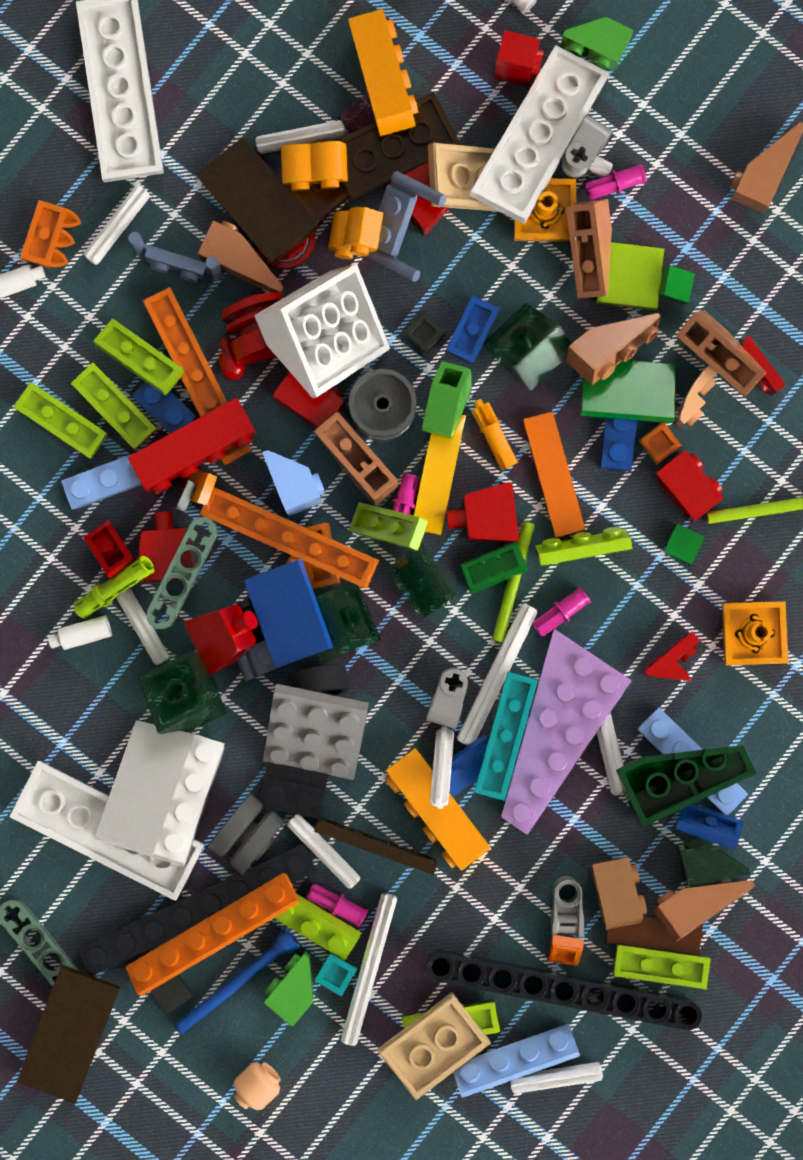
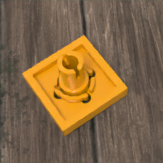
M551 178L533 208L534 213L529 215L525 224L514 219V241L570 242L566 206L576 203V179ZM545 222V223L543 224V227L549 226V228L546 229V230H545V229H542V228H541V223Z
M786 601L722 604L725 666L788 663ZM752 614H756L757 616H752V619L757 621L751 622L750 616ZM737 630H741L743 632V636L741 632H738L737 635L739 636V638H737L735 636V632ZM751 650H754V651H758V650H759V652L755 654V653H753Z

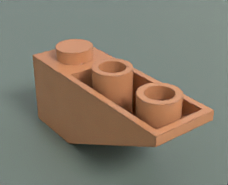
M655 313L590 328L568 347L566 362L591 385H594L600 379L605 380L613 373L615 366L622 360L624 362L630 360L639 346L644 342L648 344L654 340L659 333L660 315Z

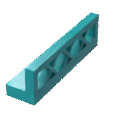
M507 672L474 793L505 801L538 680Z

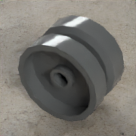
M376 369L365 373L356 380L350 391L348 406L352 423L360 434L373 441L387 442L398 439L409 430L415 420L417 399L413 386L405 376L394 370ZM385 400L388 407L386 409H379L377 407L379 406V401Z
M252 794L245 799L208 846L217 856L223 857L227 855L234 845H237L239 849L230 859V866L241 875L244 874L254 860L258 861L275 840L273 836L285 822V820L272 811L267 813L257 824L254 820L263 810V803Z

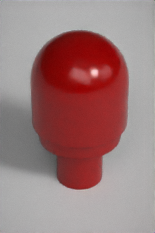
M231 337L219 340L222 353L219 354L218 361L221 371L227 379L238 380L245 374L246 366L237 364L230 345L232 342Z

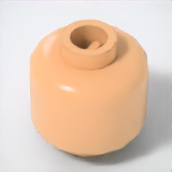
M251 1063L234 1080L236 1091L234 1097L236 1101L245 1109L250 1107L255 1110H262L279 1094L280 1076L268 1063Z

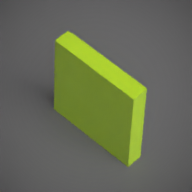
M611 242L608 295L597 297L596 303L656 311L659 302L658 294L661 284L664 248Z

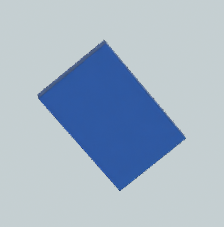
M302 559L244 580L275 668L333 648Z

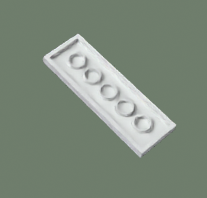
M138 0L77 1L76 8L103 182L163 174V163Z
M555 45L473 186L470 196L525 224L540 194L543 193L563 158L567 147L573 140L578 127L588 114L608 79L609 72Z
M37 761L9 816L10 818L175 901L178 900L205 846L204 843L196 839L193 840L185 867H181L95 839L109 795L42 761Z

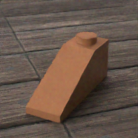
M803 122L798 123L746 166L743 173L737 171L730 186L731 189L735 190L731 197L732 200L763 214L767 211L803 133Z
M608 199L578 202L566 206L577 298L607 296L612 236Z
M213 221L197 253L199 259L206 263L208 257H216L222 271L267 292H280L283 297L285 294L284 287L243 235L238 232L239 228L227 221H222L221 224Z
M705 310L695 312L676 335L744 397L749 394L766 374L763 368L733 335Z
M338 411L314 430L319 440L373 506H377L398 488L397 478Z
M752 880L684 888L676 894L670 890L657 900L659 906H657L653 913L676 943L748 893L755 884Z

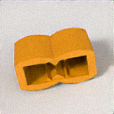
M329 141L281 146L282 183L291 186V190H310L311 184H321L323 189L339 188V182L348 181L345 143Z
M354 207L349 209V211L334 212L328 250L335 252L334 256L341 259H353V255L366 257L369 252L377 251L383 213L366 207Z

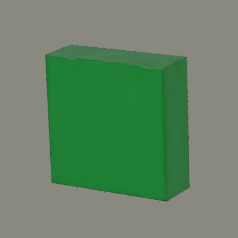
M671 265L664 266L658 296L681 304L689 303L695 274Z
M676 524L663 552L688 565H692L705 537Z

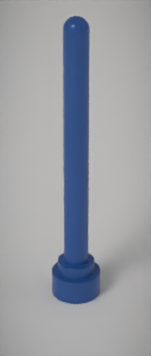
M286 927L275 935L276 939L272 941L274 945L177 1022L175 1025L176 1031L181 1034L185 1033L281 954L283 956L287 953L291 955L300 948L301 945L292 932Z

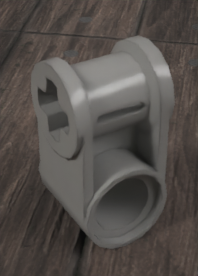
M586 115L574 134L573 140L567 147L561 162L564 173L572 178L583 176L606 145L613 130ZM577 156L582 159L578 163L572 161Z
M448 668L442 672L428 709L426 721L452 729L457 728L468 687V679L463 671L458 668ZM456 673L458 674V680L462 684L460 687L455 686L454 690H449V684L445 682L446 677L452 678L453 674Z
M569 876L558 878L552 887L551 937L558 934H577L578 937H583L582 889L577 881ZM566 884L575 887V894L570 899L559 897L560 888Z

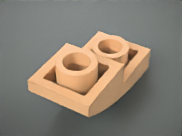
M709 365L692 384L681 404L676 425L679 428L686 422L692 426L704 414L700 408L706 402L698 393L700 392L704 396L716 384L713 378L718 374Z

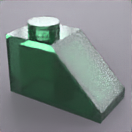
M702 838L684 841V847L677 848L684 884L689 888L750 874L748 867L708 842L702 843Z

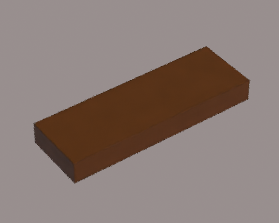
M643 915L641 923L608 929L605 942L699 956L703 924L675 943L657 917Z

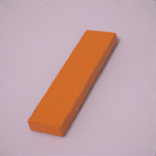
M553 411L523 419L555 538L584 531V522Z

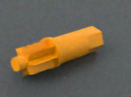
M482 399L475 401V409L471 412L501 470L503 471L517 464L518 461L490 403L484 404Z

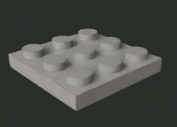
M276 684L263 762L354 780L369 703Z

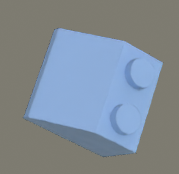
M269 450L262 452L288 516L322 503L320 495L325 494L318 473L312 475L309 467Z

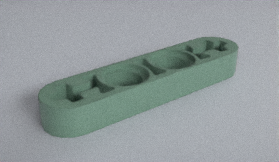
M199 517L190 524L148 607L147 620L154 628L160 630L167 629L175 622L217 538L218 529L211 519ZM207 523L209 524L208 530L212 533L210 537L204 536L200 542L201 546H206L204 551L201 552L197 547L187 545L189 539L196 542L199 536L195 531L196 527H203ZM186 551H194L198 556L196 566L193 568L183 567L181 564L182 554ZM175 578L180 579L184 584V590L179 596H171L167 592V583ZM161 595L170 601L178 602L175 608L169 604L166 610V614L170 616L169 620H162L160 624H157V617L153 613L155 609L161 610L165 604L164 601H159Z
M10 899L0 906L1 924L52 987L60 967L53 971L46 968L44 959L47 954H57L61 959V965L80 971L23 901ZM8 906L12 909L15 907L20 909L18 917L22 922H25L27 918L31 921L19 933L15 930L16 927L20 926L19 922L16 919L8 920L6 917L9 913ZM36 929L40 932L41 942L38 946H29L26 943L24 936L27 930Z

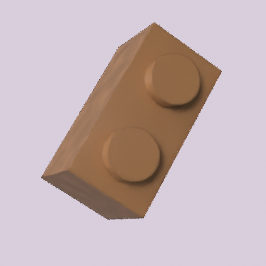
M629 857L593 864L591 873L604 929L608 930L641 923L643 920L642 914L647 913L644 896L637 894L635 883H640L636 864L631 865Z

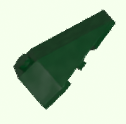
M743 745L644 756L616 769L625 798L638 825L642 827L756 774Z

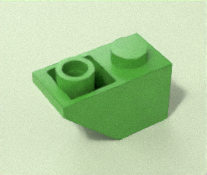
M604 17L565 30L561 46L578 57L582 55L592 60V64L605 71L610 69L615 72L634 30L608 17Z
M441 361L431 384L422 431L452 439L472 391L470 368Z
M307 951L301 956L295 953L284 967L288 971L281 980L275 977L264 991L268 995L265 998L264 1004L291 1027L296 1024L314 1000L311 958Z

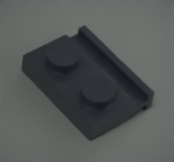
M268 762L260 801L263 803L264 808L319 819L328 775Z

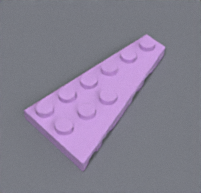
M556 629L553 630L501 818L526 835L529 834L631 683L629 678Z

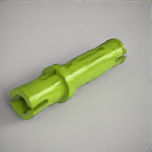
M141 556L106 582L94 585L92 591L74 602L73 606H75L76 614L85 619L99 608L111 605L113 599L154 573V566L151 560L146 556Z

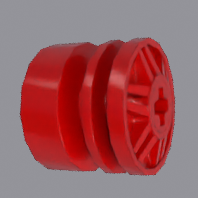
M280 292L246 297L223 309L220 313L222 321L229 323L225 327L227 334H242L230 344L238 365L252 364L276 357L266 345L254 315L283 299Z

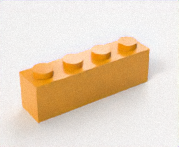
M383 9L349 18L350 29L380 136L415 127L413 114L419 112L414 94L408 96L406 91L407 88H411L407 69L400 70L399 64L403 63L404 59L400 44L393 45L392 39L397 37L393 20H386Z
M416 748L386 769V772L389 774L385 778L386 782L395 794L401 790L408 800L404 803V806L414 819L417 816L422 818L426 824L422 830L433 844L436 841L440 842L445 849L441 855L451 868L457 865L462 871L491 849L450 793L449 803L443 809L431 806L430 794L433 770Z

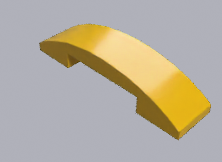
M461 415L452 439L433 433L430 435L414 516L428 521L425 529L427 533L442 534L466 415Z

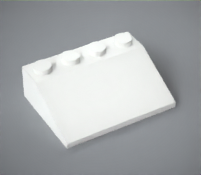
M357 264L330 270L254 315L266 345L312 398L318 397L390 349Z
M136 720L95 839L185 867L224 752L225 744L193 733Z

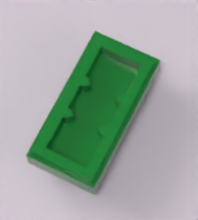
M517 541L459 564L469 591L472 594L529 571Z

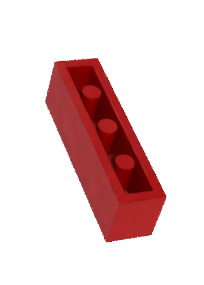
M236 397L127 458L144 489L148 493L154 491L155 494H158L172 486L170 481L179 476L182 479H186L197 473L199 465L207 461L213 464L226 456L225 451L236 446L237 449H241L254 441L252 436L257 433Z

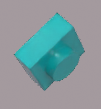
M330 952L314 981L342 997L357 971V967Z

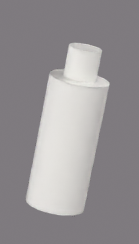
M26 265L0 274V298L37 286L36 280L46 277L42 265L32 269L30 265Z
M104 615L59 628L58 634L49 636L48 640L51 648L62 646L66 650L111 637L112 631L109 620Z

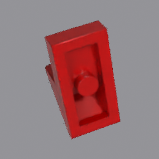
M746 337L740 344L766 372L756 385L763 393L768 392L772 396L786 384L751 337Z
M109 520L83 537L109 578L137 559Z
M689 632L641 672L646 677L692 681L677 660L681 659L685 662L698 651L694 646L700 640L693 632Z

